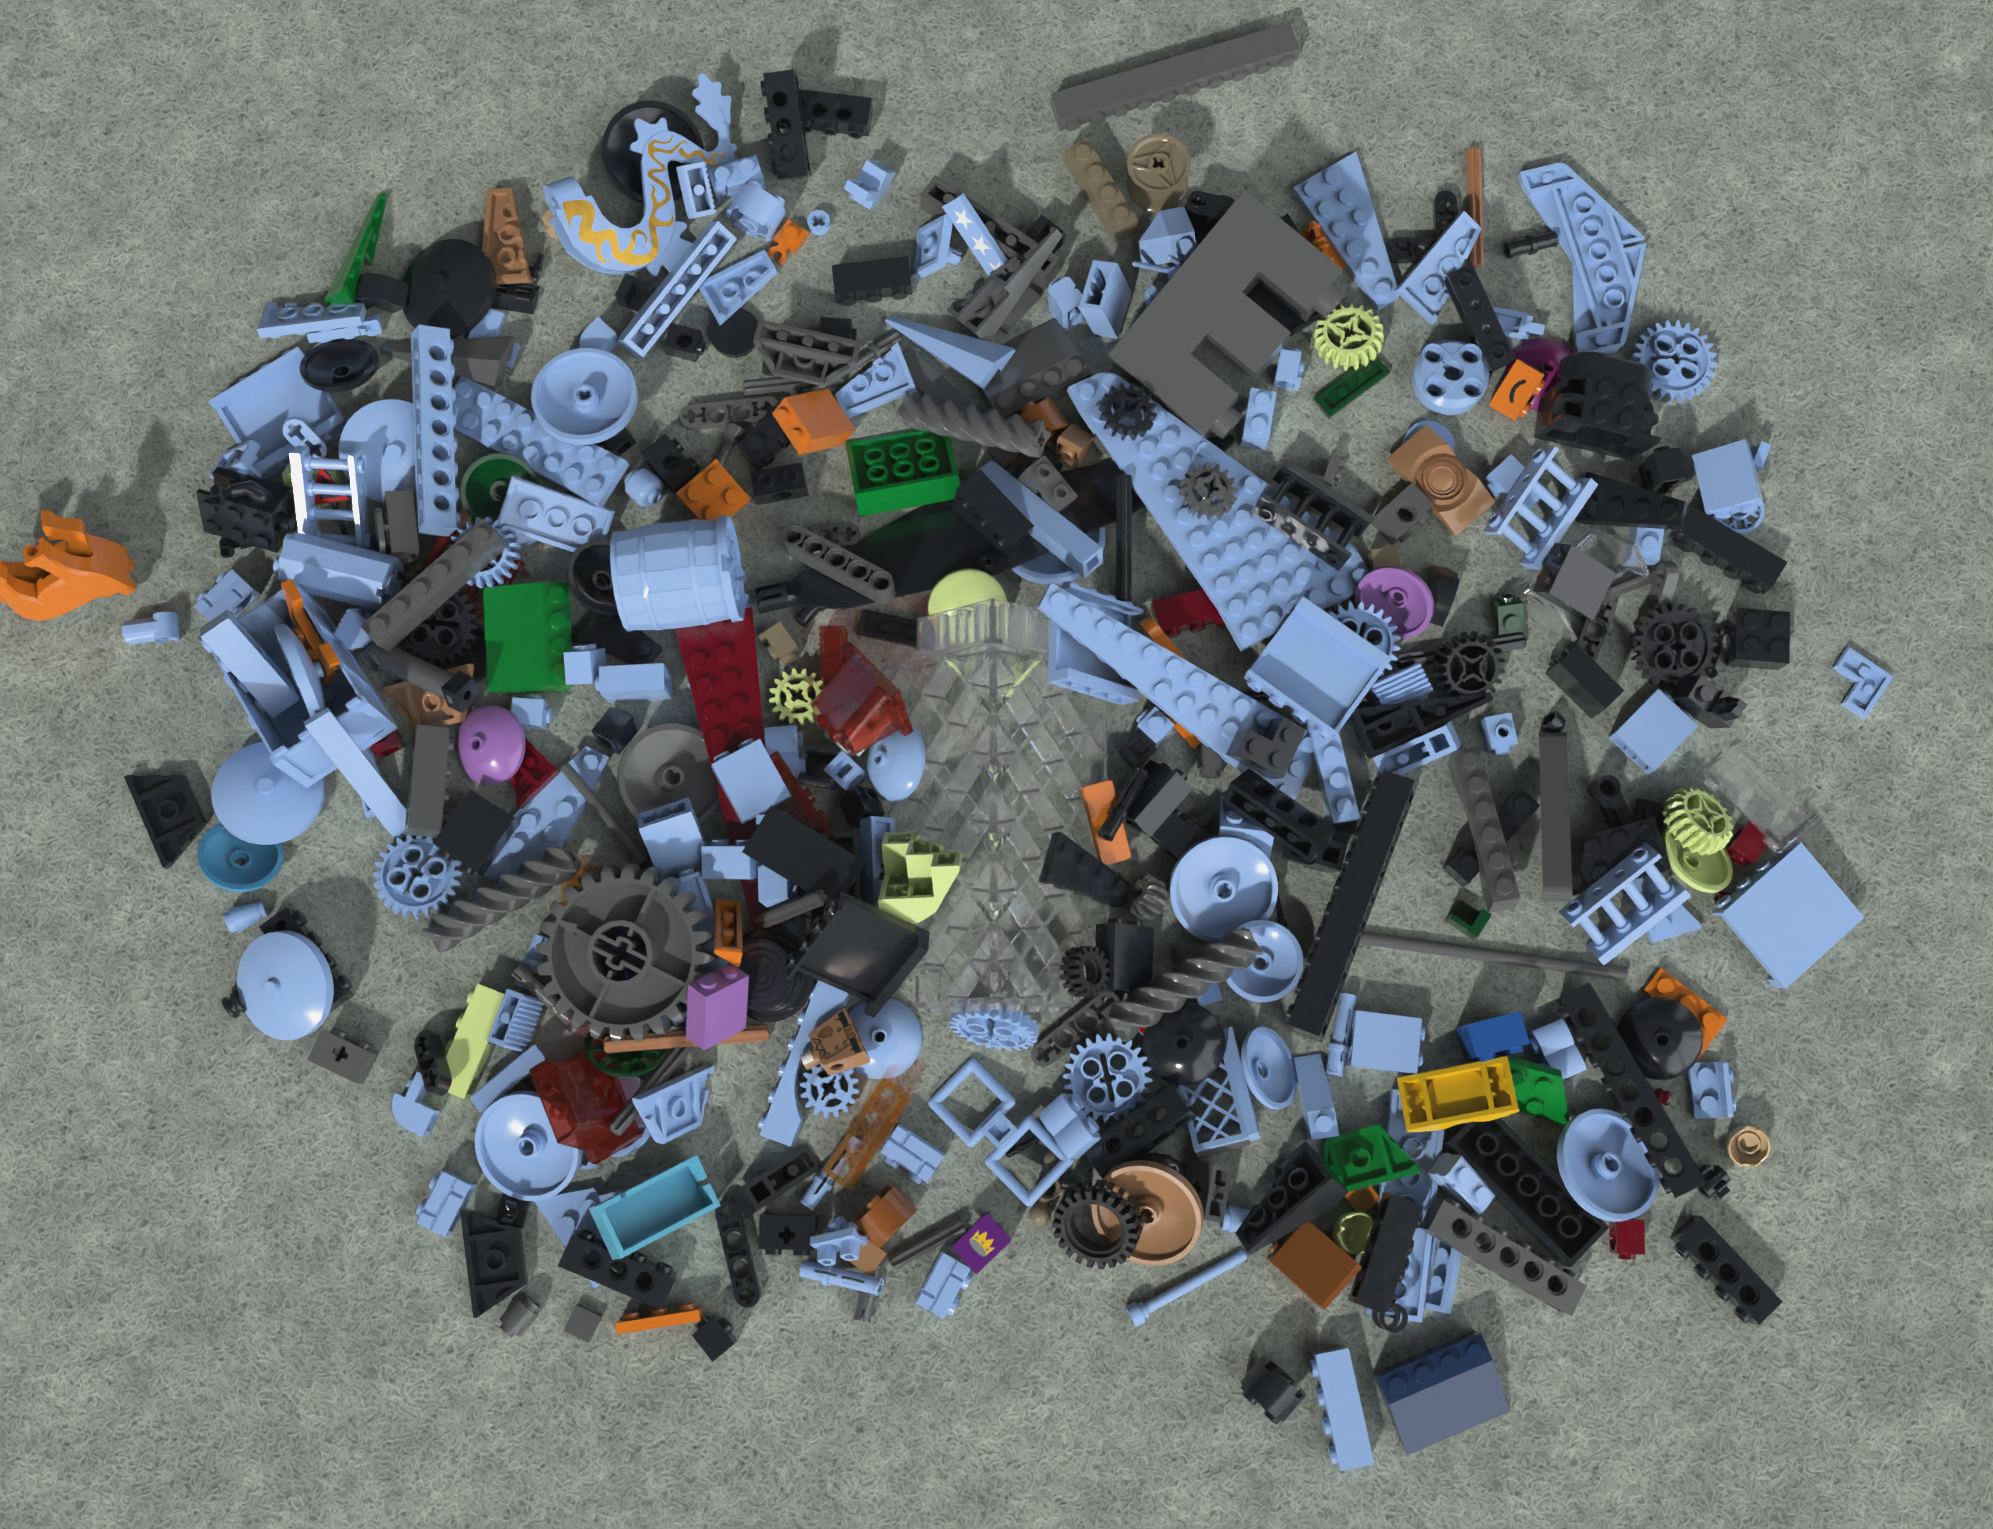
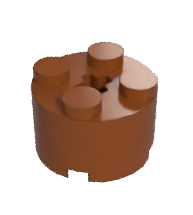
M1050 397L1042 399L1037 404L1031 401L1020 410L1022 412L1020 416L1026 424L1036 419L1044 421L1045 430L1051 432L1050 438L1045 443L1046 445L1052 441L1054 444L1057 443L1059 436L1069 426Z
M892 1180L880 1191L883 1195L882 1198L877 1194L866 1205L869 1210L868 1212L863 1208L852 1219L854 1224L878 1248L887 1242L918 1210L915 1204Z

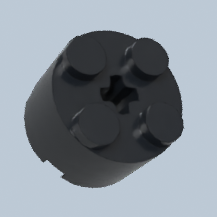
M1265 1356L1258 1360L1241 1381L1242 1395L1253 1405H1256L1258 1402L1265 1410L1264 1414L1276 1425L1280 1421L1284 1422L1306 1397L1303 1389H1295L1292 1386L1295 1381L1273 1361L1270 1360L1268 1363Z

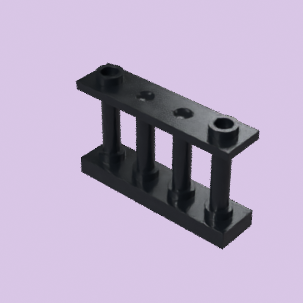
M1472 262L1447 274L1448 279L1444 280L1443 283L1471 344H1475L1481 349L1482 356L1489 368V374L1510 364L1516 358Z
M1287 458L1272 479L1279 485L1271 498L1264 494L1251 512L1339 571L1352 555L1350 551L1345 549L1352 535L1359 538L1370 525L1374 516ZM1287 491L1301 499L1293 512L1279 504ZM1309 505L1322 513L1315 527L1301 519ZM1331 520L1344 528L1336 542L1323 534Z

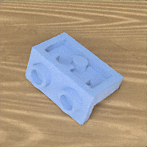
M252 439L222 453L213 471L218 466L261 478L262 474L253 467L258 458L256 454L260 445Z
M1728 1061L1695 1063L1688 1071L1692 1119L1733 1117V1111L1736 1110V1100L1734 1095H1731L1730 1084L1733 1082V1072L1731 1067L1728 1066Z

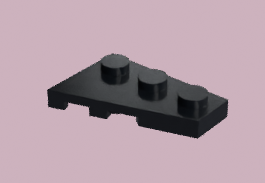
M592 611L571 634L572 641L580 644H596V649L605 648L606 654L633 665L651 664L663 651L662 647L641 630L627 632L623 627L619 614L604 615Z

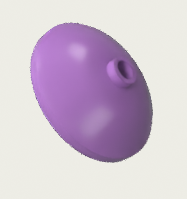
M1398 566L1375 568L1362 578L1356 589V607L1358 602L1362 600L1364 608L1373 603L1374 612L1379 608H1383L1384 611L1381 617L1391 616L1392 619L1387 625L1396 624L1397 629L1391 633L1399 634L1400 639H1407L1418 635L1427 627L1432 619L1434 600L1431 591L1418 575L1408 569Z
M484 705L474 709L466 716V720L461 723L456 737V754L462 770L470 779L484 785L501 784L517 772L525 754V735L519 720L511 711L497 705Z

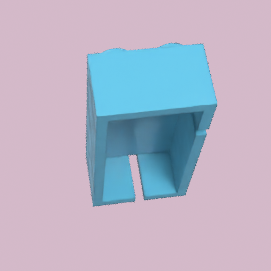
M697 1155L688 1157L619 1192L616 1196H612L589 1208L612 1260L621 1259L721 1206L710 1183L698 1187L695 1182L708 1178Z

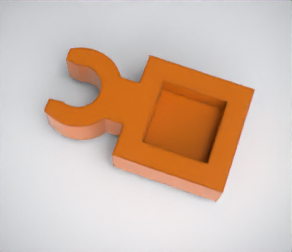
M787 219L773 238L774 242L778 245L768 250L769 258L771 259L774 254H781L782 256L778 260V264L783 266L787 261V253L790 251L795 255L808 238L809 232Z

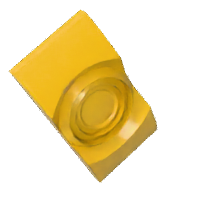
M1507 1056L1397 1078L1407 1132L1444 1130L1457 1124L1491 1121L1519 1112Z

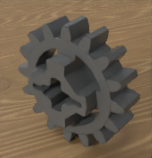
M1206 462L1203 468L1196 464L1193 470L1189 469L1186 472V478H1183L1180 482L1183 488L1179 491V495L1185 496L1182 505L1189 504L1188 513L1198 512V519L1203 514L1206 515L1208 521H1211L1214 514L1220 519L1224 512L1228 513L1231 510V505L1237 500L1233 495L1236 494L1238 488L1231 486L1235 478H1227L1226 475L1229 470L1219 471V464H1216L1214 468L1210 467L1209 462ZM1208 485H1210V487H1209V497L1207 498V495H1208V492H1207V491H1208V488H1207V487H1208Z

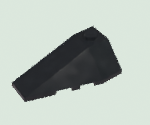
M1306 1141L1283 1161L1279 1167L1282 1171L1274 1183L1269 1182L1265 1188L1268 1192L1260 1204L1252 1207L1235 1233L1250 1255L1327 1212L1349 1193L1335 1172Z

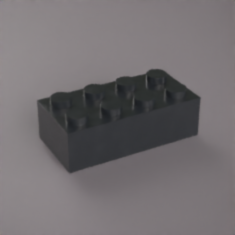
M1655 817L1571 839L1572 897L1579 896L1645 842L1662 857L1654 863L1660 873L1671 870ZM1644 871L1633 881L1649 877V875Z

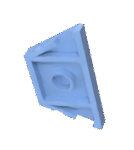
M704 1064L632 1098L637 1111L655 1142L665 1144L702 1125L704 1107L709 1096V1091L704 1090L707 1075L709 1073L714 1074L715 1065Z
M596 1188L559 1194L548 1199L534 1201L565 1246H567L574 1229L580 1231L581 1228L595 1233V1238L604 1241L589 1210L590 1207L601 1202L599 1199L600 1193ZM589 1250L585 1253L586 1258L591 1262L601 1259L599 1252L596 1250ZM589 1280L594 1288L600 1286L599 1283Z

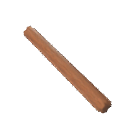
M767 1025L746 1026V1029L716 1045L767 1041L769 1029ZM686 1030L672 1031L661 1035L648 1033L647 1038L640 1042L635 1041L631 1035H625L621 1042H613L611 1036L604 1037V1051L606 1053L697 1046L686 1038Z

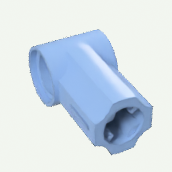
M158 612L150 618L124 621L122 635L125 638V642L131 645L153 641L166 643V640L173 639L176 642L179 641L178 614L175 612Z

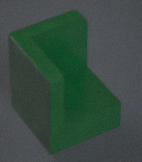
M1459 900L1445 921L1469 938L1475 939L1479 936L1492 914L1484 909L1477 911L1463 900Z

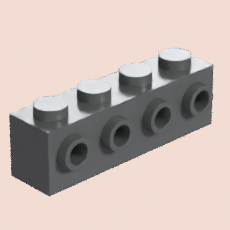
M417 724L413 732L405 835L436 838L447 823V814H443L444 804H448L450 792L449 788H445L446 778H450L452 763L447 762L448 753H452L454 738L449 737L450 728Z

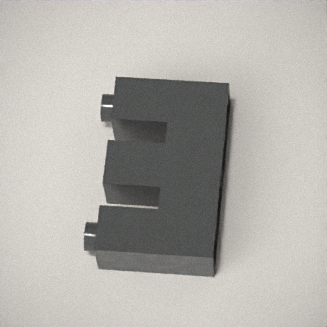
M1244 190L1109 352L1110 364L1137 387H1143L1144 392L1147 395L1151 394V398L1205 439L1214 433L1223 440L1243 416L1234 409L1238 403L1239 394L1195 357L1208 343L1256 382L1288 344L1291 332L1247 297V295L1259 283L1304 321H1307L1315 310L1326 318L1346 294L1337 286L1343 269L1248 191Z

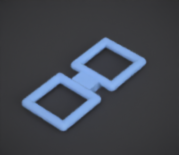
M970 1058L929 1099L928 1105L967 1146H975L986 1136L996 1148L985 1158V1164L1026 1206H1032L1073 1164L1074 1159H1069L1063 1153L1054 1137L1033 1116H1026L1015 1127L1004 1116L1015 1105V1098L976 1059ZM971 1072L1002 1101L972 1133L942 1104L946 1097ZM1029 1129L1060 1159L1030 1192L998 1161Z

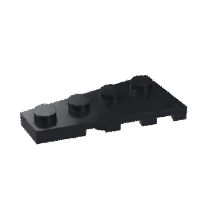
M1590 472L1586 473L1585 478H1592L1598 486L1576 516L1575 520L1578 523L1670 530L1683 529L1688 508L1685 501Z

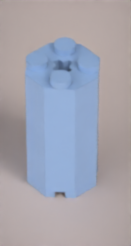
M297 532L285 535L283 550L280 557L278 556L275 559L273 570L278 573V579L281 583L292 579L311 595L378 611L401 591L403 580L398 579V572L403 573L404 566L399 557Z

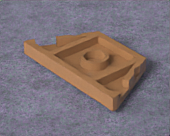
M466 664L446 671L453 674L461 671L473 677L474 665ZM407 681L383 687L384 693L391 695L398 704L397 710L407 719L413 731L417 724L445 727L466 720L467 709L460 713L448 707L445 699Z

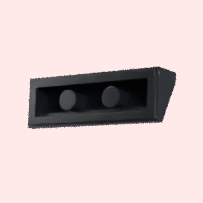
M522 283L497 285L506 287V289L496 287L495 297L490 308L534 315L539 286ZM516 289L531 291V293L516 291Z

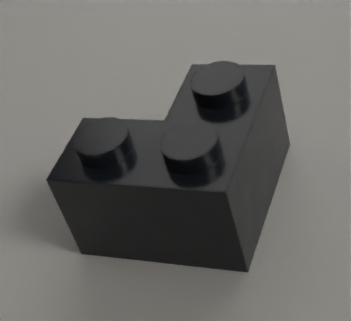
M1284 717L1271 719L1263 736L1251 729L1238 730L1226 755L1269 779L1284 778L1306 730Z

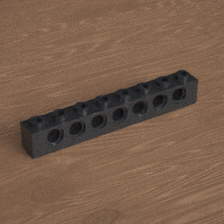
M1588 982L1560 997L1559 999L1562 1003L1558 1007L1566 1020L1572 1019L1576 1028L1572 1029L1575 1037L1580 1044L1585 1042L1590 1050L1586 1054L1594 1069L1597 1067L1601 1069L1605 1076L1601 1078L1604 1087L1608 1093L1614 1092L1619 1102L1615 1103L1619 1113L1623 1118L1628 1116L1633 1124V1127L1629 1129L1636 1142H1643L1648 1152L1644 1153L1652 1169L1658 1167L1663 1176L1659 1178V1181L1667 1194L1672 1192L1674 1197L1677 1198L1705 1184L1706 1179L1591 983ZM1582 1008H1590L1594 1012V1020L1591 1023L1585 1024L1580 1021L1578 1014ZM1602 1032L1608 1036L1609 1043L1606 1047L1598 1048L1594 1045L1592 1039L1595 1033ZM1618 1057L1621 1059L1623 1069L1617 1073L1611 1072L1607 1067L1609 1058ZM1625 1082L1634 1083L1638 1088L1637 1095L1626 1097L1621 1091L1622 1084ZM1640 1107H1647L1651 1110L1653 1117L1648 1122H1641L1636 1117V1110ZM1655 1132L1663 1133L1667 1137L1666 1145L1663 1147L1654 1146L1650 1141L1651 1135ZM1672 1157L1679 1159L1682 1163L1681 1170L1675 1173L1668 1171L1665 1167L1666 1160Z

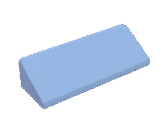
M533 1044L471 1095L469 1099L479 1112H484L490 1105L546 1060V1052L543 1048Z
M1452 1227L1454 1233L1459 1230V1228ZM1432 1236L1424 1308L1451 1314L1462 1253L1440 1241L1433 1278L1431 1279L1438 1239ZM1430 1280H1431V1288H1430V1293H1429V1298H1428V1303H1427L1426 1300H1427V1295H1428V1290H1429V1285H1430Z

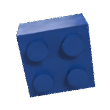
M1520 1011L1455 1028L1464 1060L1473 1059V1063L1495 1059L1496 1052H1499L1500 1057L1522 1052V1046L1530 1044Z

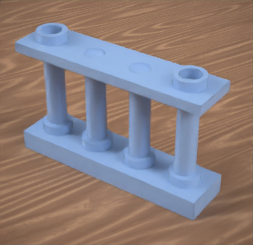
M298 445L289 453L298 532L371 550L374 546V536L370 533L364 477L367 463L366 459L362 457V449L356 448L348 455V459L313 458L310 455L309 446ZM313 468L349 470L351 485L316 483L312 478ZM315 495L352 496L353 510L319 509L315 505ZM319 519L354 521L356 535L322 534L321 531H318L317 521Z
M1542 446L1532 454L1531 462L1498 510L1489 517L1487 526L1483 530L1486 535H1501L1503 533L1524 551V556L1519 564L1527 569L1540 570L1554 544L1559 543L1598 486L1592 478H1576L1574 480L1552 460L1559 450L1556 446ZM1545 469L1567 487V493L1561 501L1538 482ZM1531 490L1553 509V513L1547 522L1543 521L1523 503ZM1516 511L1538 530V535L1532 544L1508 524Z
M1646 842L1636 848L1628 857L1574 900L1568 902L1559 911L1573 928L1577 924H1581L1593 940L1586 947L1603 965L1691 897L1687 890L1674 878L1666 881L1654 865L1662 857ZM1644 871H1646L1658 887L1646 899L1632 882ZM1621 889H1624L1636 904V907L1624 916L1610 899ZM1600 906L1603 907L1614 921V924L1603 933L1599 931L1588 917Z

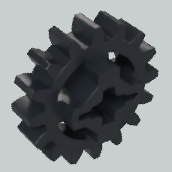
M1120 383L1118 390L1112 386L1108 394H1104L1098 409L1102 412L1099 420L1106 421L1103 428L1105 430L1111 428L1113 430L1112 437L1117 433L1121 434V440L1123 441L1127 435H1130L1132 441L1136 439L1138 434L1144 437L1147 430H1151L1154 424L1152 421L1157 417V413L1152 412L1156 407V403H1149L1152 395L1144 396L1142 394L1144 388L1141 387L1137 391L1134 389V383H1131L1129 388ZM1112 403H1113V405H1114V406H1113V409H1114V411H1115L1114 414H1112V411H1111V405H1112ZM1142 409H1143V412H1144V419H1143V420H1142L1143 415H1142L1141 412H1140Z

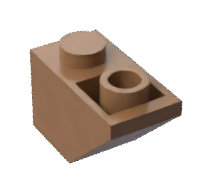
M1071 424L1057 439L1056 456L1063 466L1079 468L1093 445L1094 435Z

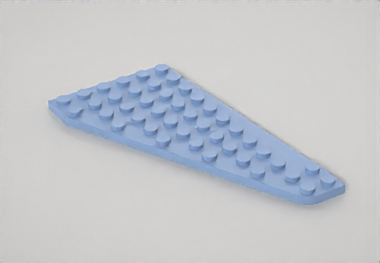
M1103 372L1068 387L1067 392L1079 414L1092 433L1098 436L1123 474L1132 476V487L1218 610L1240 651L1276 635L1303 596L1324 611L1355 596L1358 584L1369 572L1356 547L1348 542L1345 549L1350 551L1352 555L1338 571L1253 514L1251 511L1261 497L1265 494L1271 498L1276 489L1152 399H1150L1149 403H1156V407L1152 412L1157 413V417L1152 421L1154 424L1151 430H1147L1144 437L1138 434L1134 441L1131 440L1130 435H1127L1124 441L1121 440V434L1119 433L1112 437L1113 430L1111 428L1106 430L1103 428L1106 421L1099 420L1102 412L1098 409L1104 394H1108L1112 386L1118 390L1120 383H1123L1126 388H1129L1131 384L1120 376ZM1112 403V405H1111L1112 414L1115 413V411H1114V409H1113V406H1114L1113 403ZM1142 409L1140 412H1141V414L1143 415V417H1142V420H1143V419H1144V412H1143V409ZM1206 462H1209L1211 468L1219 464V471L1221 472L1226 469L1229 470L1226 476L1227 478H1235L1231 486L1238 488L1236 494L1233 495L1237 500L1231 505V510L1228 513L1224 512L1220 519L1214 514L1211 521H1208L1204 514L1198 519V512L1196 511L1189 514L1190 505H1182L1185 496L1179 495V491L1183 488L1180 482L1183 478H1186V472L1189 469L1193 470L1196 464L1203 468ZM1208 485V487H1207V488H1208L1207 498L1209 497V487H1210V485ZM1285 496L1279 503L1290 512H1293L1297 506ZM1306 511L1301 518L1313 527L1318 522L1316 518ZM1328 527L1323 532L1324 535L1335 542L1340 537Z

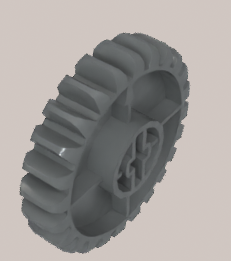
M628 863L624 866L622 872L615 865L604 866L601 877L593 872L584 873L581 879L583 888L578 885H567L564 888V896L568 903L552 902L549 909L557 917L556 921L541 922L540 925L541 931L550 936L549 942L536 944V952L548 956V962L540 964L537 967V972L540 975H551L552 981L543 989L545 995L560 994L562 998L556 1004V1012L563 1014L574 1011L571 1019L572 1027L579 1029L591 1023L590 1035L595 1039L604 1037L610 1031L613 1042H621L625 1035L630 1034L635 1041L640 1042L647 1038V1034L651 1033V1029L660 1035L669 1032L671 1028L670 1019L676 1022H682L687 1019V1008L684 1003L688 1004V984L709 974L702 970V964L716 961V954L703 950V944L714 939V932L708 930L700 931L699 925L708 918L707 911H691L690 908L697 898L694 892H684L677 895L680 889V880L676 877H669L662 881V874L658 868L650 867L642 874L639 865ZM624 926L630 928L627 933L628 936L621 937L615 934V931ZM608 943L616 947L628 946L626 952L644 960L645 963L635 958L624 960L626 954L609 946ZM626 969H631L638 973V975L631 979L623 977Z

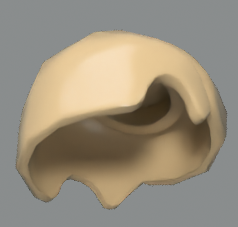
M1740 1125L1730 1131L1726 1140L1729 1157L1740 1167H1757L1768 1157L1771 1150L1768 1135L1760 1127L1754 1125ZM1740 1141L1744 1144V1146H1745L1748 1150H1745V1149H1743V1148L1741 1147Z

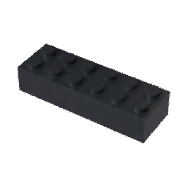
M1501 1118L1491 1121L1459 1124L1443 1141V1146L1452 1155H1461L1493 1190L1495 1198L1562 1266L1572 1267L1609 1228L1602 1219L1584 1210L1573 1199L1563 1180Z

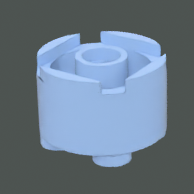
M750 180L748 184H743L728 207L726 215L728 219L732 216L736 220L734 225L742 232L754 238L759 234L766 237L765 241H770L786 214L783 207L785 201L776 194L771 195L763 190V187L758 182Z

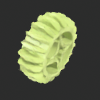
M1353 303L1350 304L1349 308H1345L1341 304L1339 310L1334 309L1326 318L1322 317L1321 321H1318L1316 324L1314 347L1318 350L1319 358L1325 357L1326 365L1333 362L1335 369L1342 365L1345 371L1349 366H1353L1357 370L1359 364L1366 367L1369 360L1374 361L1377 353H1380L1382 350L1384 328L1382 324H1379V317L1373 316L1372 309L1364 312L1363 305L1357 309L1354 308ZM1329 338L1333 339V342L1338 344L1339 347L1335 346Z
M1685 785L1672 792L1663 804L1664 810L1661 813L1665 817L1664 824L1669 826L1668 832L1673 833L1675 840H1679L1683 848L1688 847L1691 853L1697 852L1700 856L1714 854L1723 849L1733 836L1731 831L1734 827L1730 823L1732 818L1726 814L1727 809L1720 805V801L1713 797V793L1707 794L1704 788L1698 789L1695 785L1691 787Z

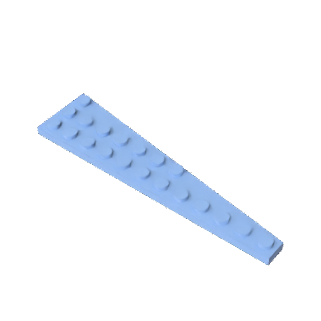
M1053 583L1048 584L1036 607L1065 632H1069L1080 644L1085 645L1094 652L1096 657L1102 662L1110 665L1117 671L1118 675L1137 687L1140 693L1188 732L1194 734L1204 745L1212 748L1226 763L1234 766L1241 774L1247 769L1252 770L1295 800L1315 759L1308 730L1305 731L1284 778L1269 779L1229 757L1226 753L1238 730L1251 729L1263 736L1270 720L1282 718L1283 716Z

